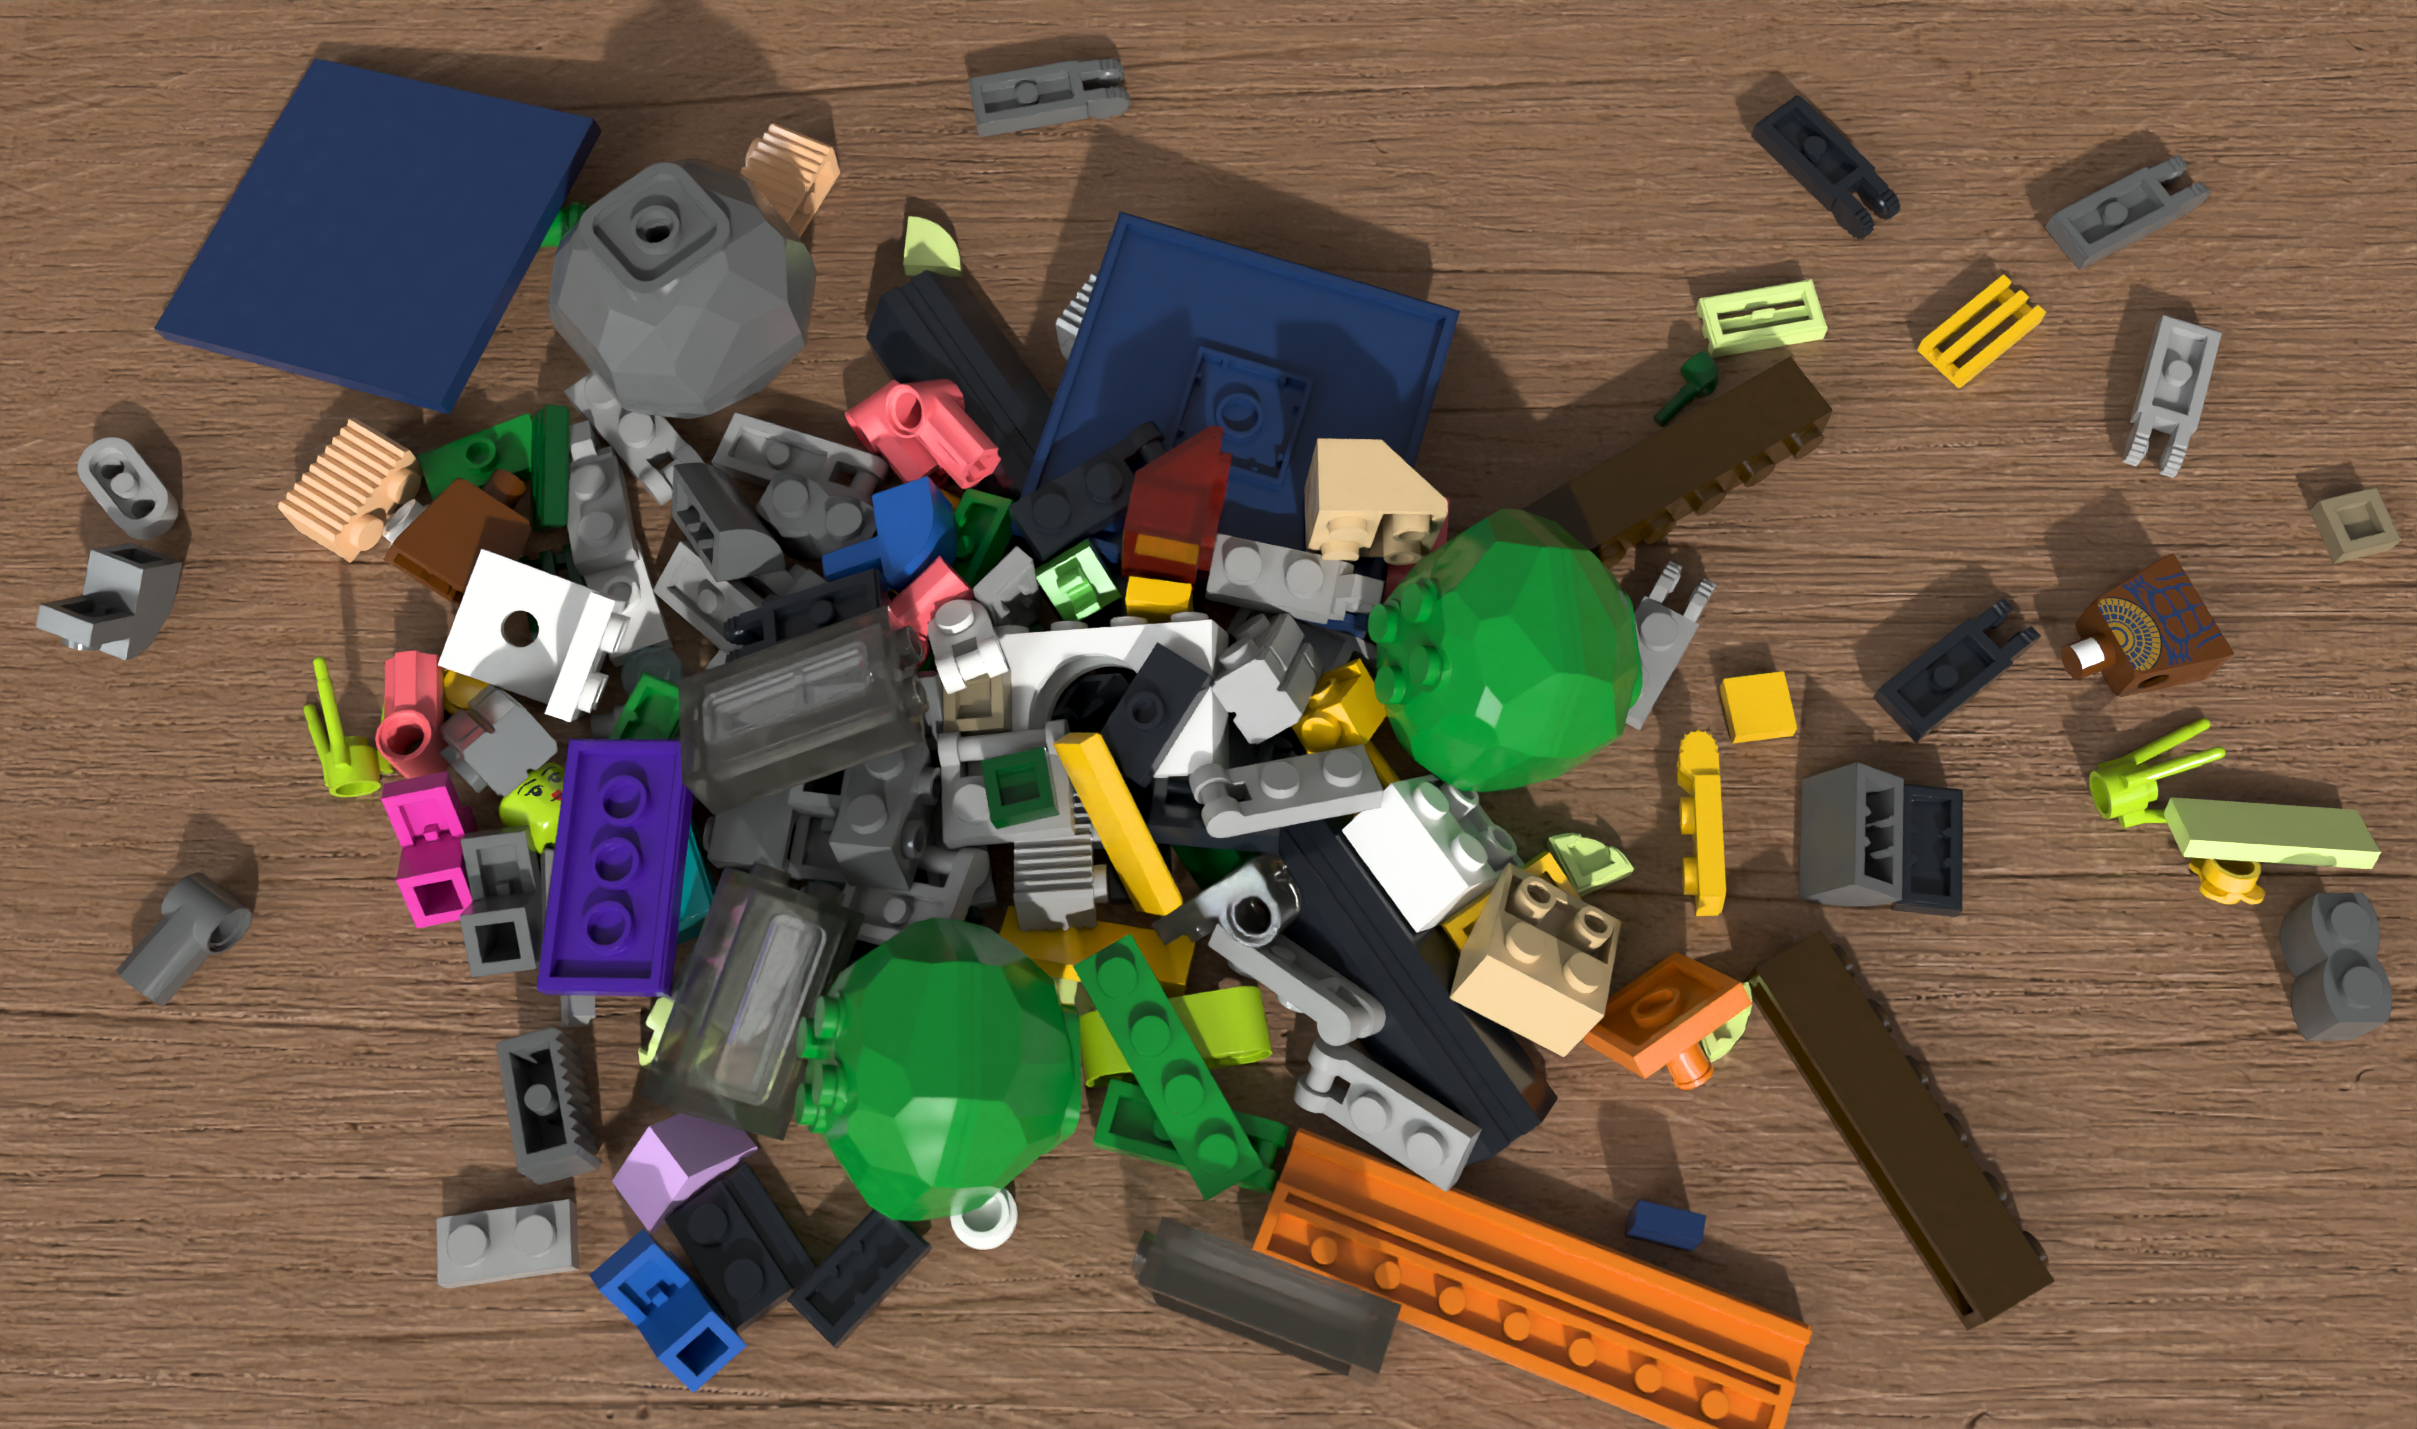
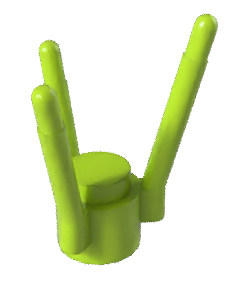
M318 656L313 660L329 740L316 707L313 704H307L304 706L303 711L322 764L325 786L329 787L331 795L337 797H357L371 794L381 788L380 775L392 773L393 766L382 756L378 749L369 746V741L366 737H344L327 663L324 657ZM384 703L381 716V723L384 720Z
M2201 718L2121 758L2099 763L2098 769L2092 771L2089 776L2091 797L2099 814L2107 820L2118 817L2119 824L2123 829L2143 823H2167L2163 815L2165 809H2146L2149 802L2155 801L2158 798L2156 780L2221 759L2225 756L2226 751L2223 747L2216 746L2151 767L2146 764H2139L2207 730L2211 725L2210 720Z

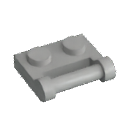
M1066 719L1047 721L1045 728L967 737H962L960 731L939 734L938 754L941 764L943 841L949 849L1076 835L1073 784L1052 744L1070 733ZM1044 746L1050 757L1060 815L996 829L990 821L983 775L966 777V762L986 760Z
M926 845L917 869L948 875L944 888L913 882L911 890L904 891L849 886L847 882L829 928L843 937L881 945L916 921L930 918L964 921L975 889L980 887L988 876L989 855L984 850L967 846L959 851Z

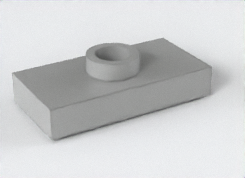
M1017 546L973 588L976 602L981 603L985 607L994 627L1017 625L1029 629L1044 616L1033 559Z

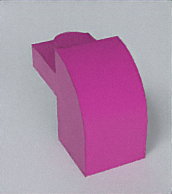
M448 771L385 783L381 800L402 847L396 881L416 928L460 920L459 915L472 902L461 845V838L466 833L478 831L471 806L462 807Z

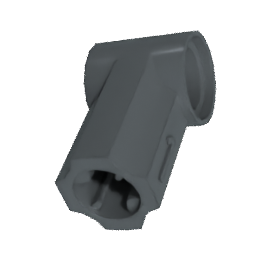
M204 873L190 874L171 888L161 905L163 918L115 970L134 989L162 1007L167 1004L210 954L218 955L224 953L240 941L252 921L250 909Z

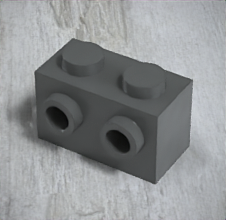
M864 737L829 839L831 849L849 886L911 890L920 858L925 851L933 816L942 797L941 769L935 766L926 741Z

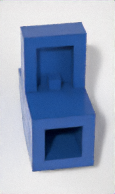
M928 476L872 495L878 536L821 555L824 577L829 582L874 568V570L878 569L887 579L888 590L895 589L899 594L939 555L953 566L957 552V533L952 504Z
M645 1228L589 1275L598 1290L637 1326L657 1359L693 1393L747 1346L723 1310L696 1277L671 1250L667 1252Z

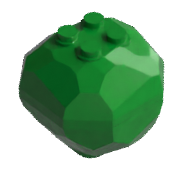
M1502 508L1420 559L1384 604H1377L1373 607L1368 619L1369 636L1373 642L1377 643L1378 672L1374 685L1377 700L1384 704L1387 716L1400 745L1415 762L1449 785L1462 791L1487 792L1508 790L1562 776L1623 735L1628 711L1636 704L1643 685L1642 667L1631 598L1626 591L1621 590L1615 575L1588 548L1558 523L1524 510Z
M943 918L916 921L841 972L830 989L828 996H820L813 1018L803 1017L800 1021L797 1034V1055L799 1058H807L808 1063L805 1083L799 1085L795 1099L796 1124L807 1125L809 1132L819 1133L867 1204L892 1220L921 1221L961 1215L981 1208L1039 1156L1053 1150L1076 1130L1081 1111L1080 1021L1077 1008L1073 1004L1062 1003L1055 981L1024 952L988 927L961 920Z

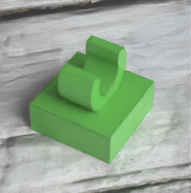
M1089 538L1035 569L1036 579L1064 621H1081L1121 597L1119 585Z

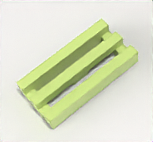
M1812 279L1699 298L1696 307L1698 318H1702L1704 322L1702 332L1704 338L1709 339L1707 349L1712 358L1820 340L1824 338L1828 329ZM1804 301L1805 304L1775 310L1774 308L1753 311L1751 315L1718 320L1717 315Z

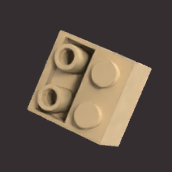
M1317 439L1304 487L1306 552L1322 555V560H1340V562L1344 561L1347 563L1355 562L1359 557H1382L1385 562L1393 565L1413 564L1431 553L1448 514V500L1382 440Z
M1508 863L1503 869L1461 951L1450 999L1565 1057L1605 1015L1621 921L1551 885L1545 880Z

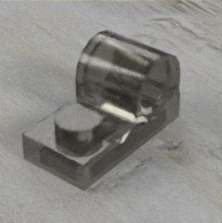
M1261 853L1183 900L1181 906L1166 916L1162 915L1151 924L1164 945L1169 944L1184 934H1187L1190 941L1194 943L1214 931L1216 924L1221 922L1227 933L1236 942L1247 947H1260L1270 943L1297 918L1301 909V895L1280 855ZM1252 897L1263 900L1269 906L1272 919H1266L1259 915L1254 908Z

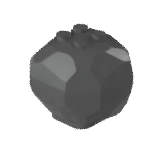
M681 159L672 162L655 163L646 167L592 204L583 213L581 219L562 237L554 258L548 303L549 318L557 332L624 409L648 415L684 419L698 418L711 415L763 390L805 347L812 313L817 270L804 243L754 182L740 172L700 159Z

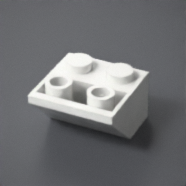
M1435 774L1391 783L1383 791L1381 808L1360 812L1342 830L1416 933L1439 926L1440 923L1492 888L1497 883L1508 863L1519 868L1524 865L1516 854L1517 847L1512 837L1503 828L1494 825L1479 805L1477 792L1462 791L1449 785Z

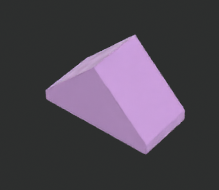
M717 1097L650 1125L612 1182L647 1230L654 1234L666 1224L665 1218L724 1178L759 1150V1148L723 1101Z

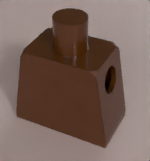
M495 469L482 489L466 479L458 477L395 539L383 560L460 607L481 549L515 561L519 560L533 527L528 519L513 510L527 489L525 484L518 477L503 469Z

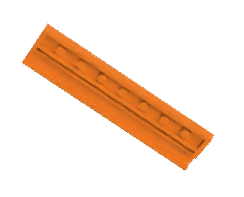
M1300 1127L1294 1138L1285 1167L1276 1185L1249 1256V1261L1672 1429H1784L1797 1386L1795 1381L1805 1347L1809 1344L1813 1332L1811 1330L1812 1325L1463 1190L1451 1187L1445 1192L1416 1172Z

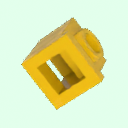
M1360 658L1322 673L1300 721L1292 725L1293 730L1308 754L1361 744L1364 746L1387 716L1384 704H1381L1376 698L1375 683Z

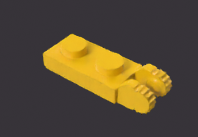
M1699 729L1696 732L1691 730L1690 734L1684 735V740L1680 742V754L1677 761V784L1691 795V797H1680L1681 835H1692L1693 857L1682 858L1683 895H1695L1696 916H1719V913H1722L1726 896L1719 753H1717V740L1712 738V734H1707L1706 730L1701 732Z

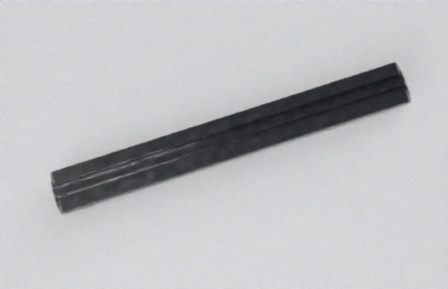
M925 270L911 278V282L901 288L897 286L881 295L866 339L875 358L891 381L896 380L899 384L947 379L958 386L964 398L965 413L998 447L997 453L1001 457L994 472L982 479L977 486L970 489L1017 502L1020 500L1053 402L966 282ZM1012 535L1007 545L1011 551L1017 546L1033 559L1035 569L1043 565L1025 538ZM1104 562L1120 587L1121 597L1078 622L1088 624V628L1110 627V620L1113 618L1128 617L1125 598L1129 576L1167 580ZM1038 582L1041 595L1058 619L1064 621ZM1193 596V612L1206 614ZM1117 666L1094 669L1097 675L1121 673L1129 684L1132 683L1137 675L1134 670ZM1229 712V769L1257 764L1262 742L1259 744H1249L1233 721L1236 716L1235 712ZM1289 727L1277 733V735L1285 738L1294 746L1293 750L1299 756L1308 754ZM1352 813L1281 827L1278 854L1255 852L1256 856L1238 873V876L1278 932L1368 992L1382 1004L1386 1020L1381 1031L1374 1035L1354 1040L1364 1056L1482 1129L1465 1166L1495 1156L1511 1145L1510 1143L1540 1125L1558 1099L1557 1095L1508 1028L1450 999L1459 960L1435 927L1416 933L1347 839L1342 830L1355 818Z

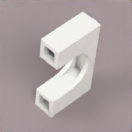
M1198 612L1171 615V623L1148 624V620L1141 617H1117L1110 620V627L1088 628V624L1078 621L1055 622L1051 624V631L1029 633L1027 627L1017 625L994 627L1007 667L1011 670L1012 731L1045 728L1046 722L1050 721L1053 709L1062 692L1075 679L1086 672L1101 667L1117 666L1128 668L1138 673L1157 642L1214 677L1215 680L1223 668L1218 658L1229 648L1228 633L1213 620H1209L1208 615ZM1214 682L1153 776L1154 778L1189 781L1190 775L1196 769L1206 764H1219L1225 769H1229V713L1212 691ZM981 761L968 762V777L983 775Z

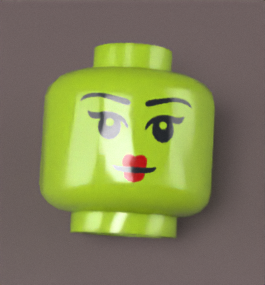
M546 762L537 770L529 768L527 770L528 778L507 797H503L499 808L500 819L506 828L530 825L535 850L540 855L544 848H555L565 768L554 762Z

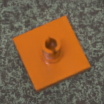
M1674 952L1607 999L1604 1017L1582 1040L1588 1046L1644 1079L1666 1065L1674 1085L1681 1090H1689L1705 1083L1714 1073V1067L1705 1056L1699 1041L1752 1005V1002L1740 981L1683 954Z

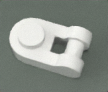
M953 600L945 603L938 609L935 618L930 620L928 624V636L934 652L937 670L948 695L967 688L965 681L988 673L990 678L1009 671L995 628L987 610L981 603L974 600Z

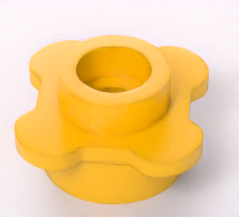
M2192 857L2189 868L2198 874L2201 881L2199 891L2205 897L2223 904H2235L2240 900L2248 904H2259L2263 901L2265 891L2256 885L2261 873L2259 862Z

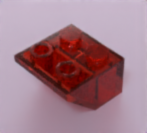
M1211 425L1136 471L1123 530L1121 576L1192 584V590H1194L1198 569L1210 572L1233 453L1221 451L1224 427Z

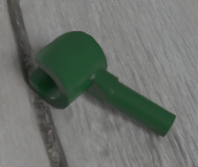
M1701 351L1695 354L1681 366L1679 371L1688 384L1680 388L1679 392L1653 416L1654 421L1659 426L1664 427L1696 396L1703 398L1716 390L1719 367L1708 352Z

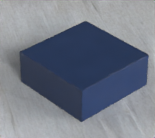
M1638 1200L1629 1210L1624 1237L1692 1252L1702 1243L1706 1215Z

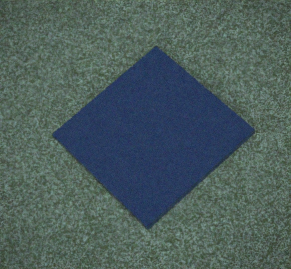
M315 58L154 329L165 340L450 415L602 130L593 118Z
M1120 211L1020 499L1124 440L1131 431L1141 424L1154 421L1165 437L1162 443L1170 456L1178 455L1187 468L1188 474L1184 480L1172 489L1088 537L1103 562L1171 582L1192 584V588L1206 592L1218 534L1306 552L1304 487L1317 439L1382 440L1414 469L1460 311ZM1143 458L1128 466L1137 479L1150 471ZM1012 521L1010 526L1011 534L1023 537ZM1359 557L1357 561L1350 564L1354 565L1353 574L1382 580L1387 562L1384 561L1383 557ZM1346 611L1343 621L1328 619L1327 624H1321L1302 619L1298 620L1364 639L1368 628L1369 616Z

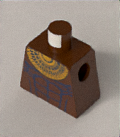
M2174 553L2164 556L2095 599L2075 622L2076 630L2081 639L2066 644L2061 649L2063 665L2073 679L2080 680L2101 672L2111 691L2120 697L2210 678L2234 654Z

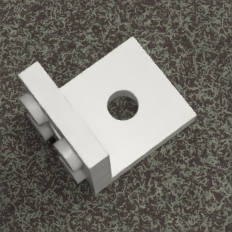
M481 549L438 665L548 704L545 714L572 722L584 716L585 712L591 713L592 710L596 711L609 676L599 671L603 667L607 653L618 652L631 619V617L621 614L627 601ZM519 610L531 613L539 625V633L536 640L526 647L512 644L504 633L506 619L510 614Z

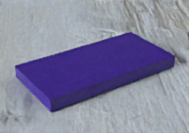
M569 739L537 991L545 995L671 997L699 745L692 739Z

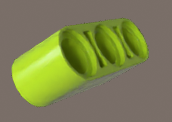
M1232 987L1168 998L1208 1070L1248 1064L1263 1060L1272 1055L1263 995L1259 987ZM1098 1010L1079 1016L1080 1052L1085 1085L1089 1087H1108L1110 1079L1127 1083L1138 1082Z

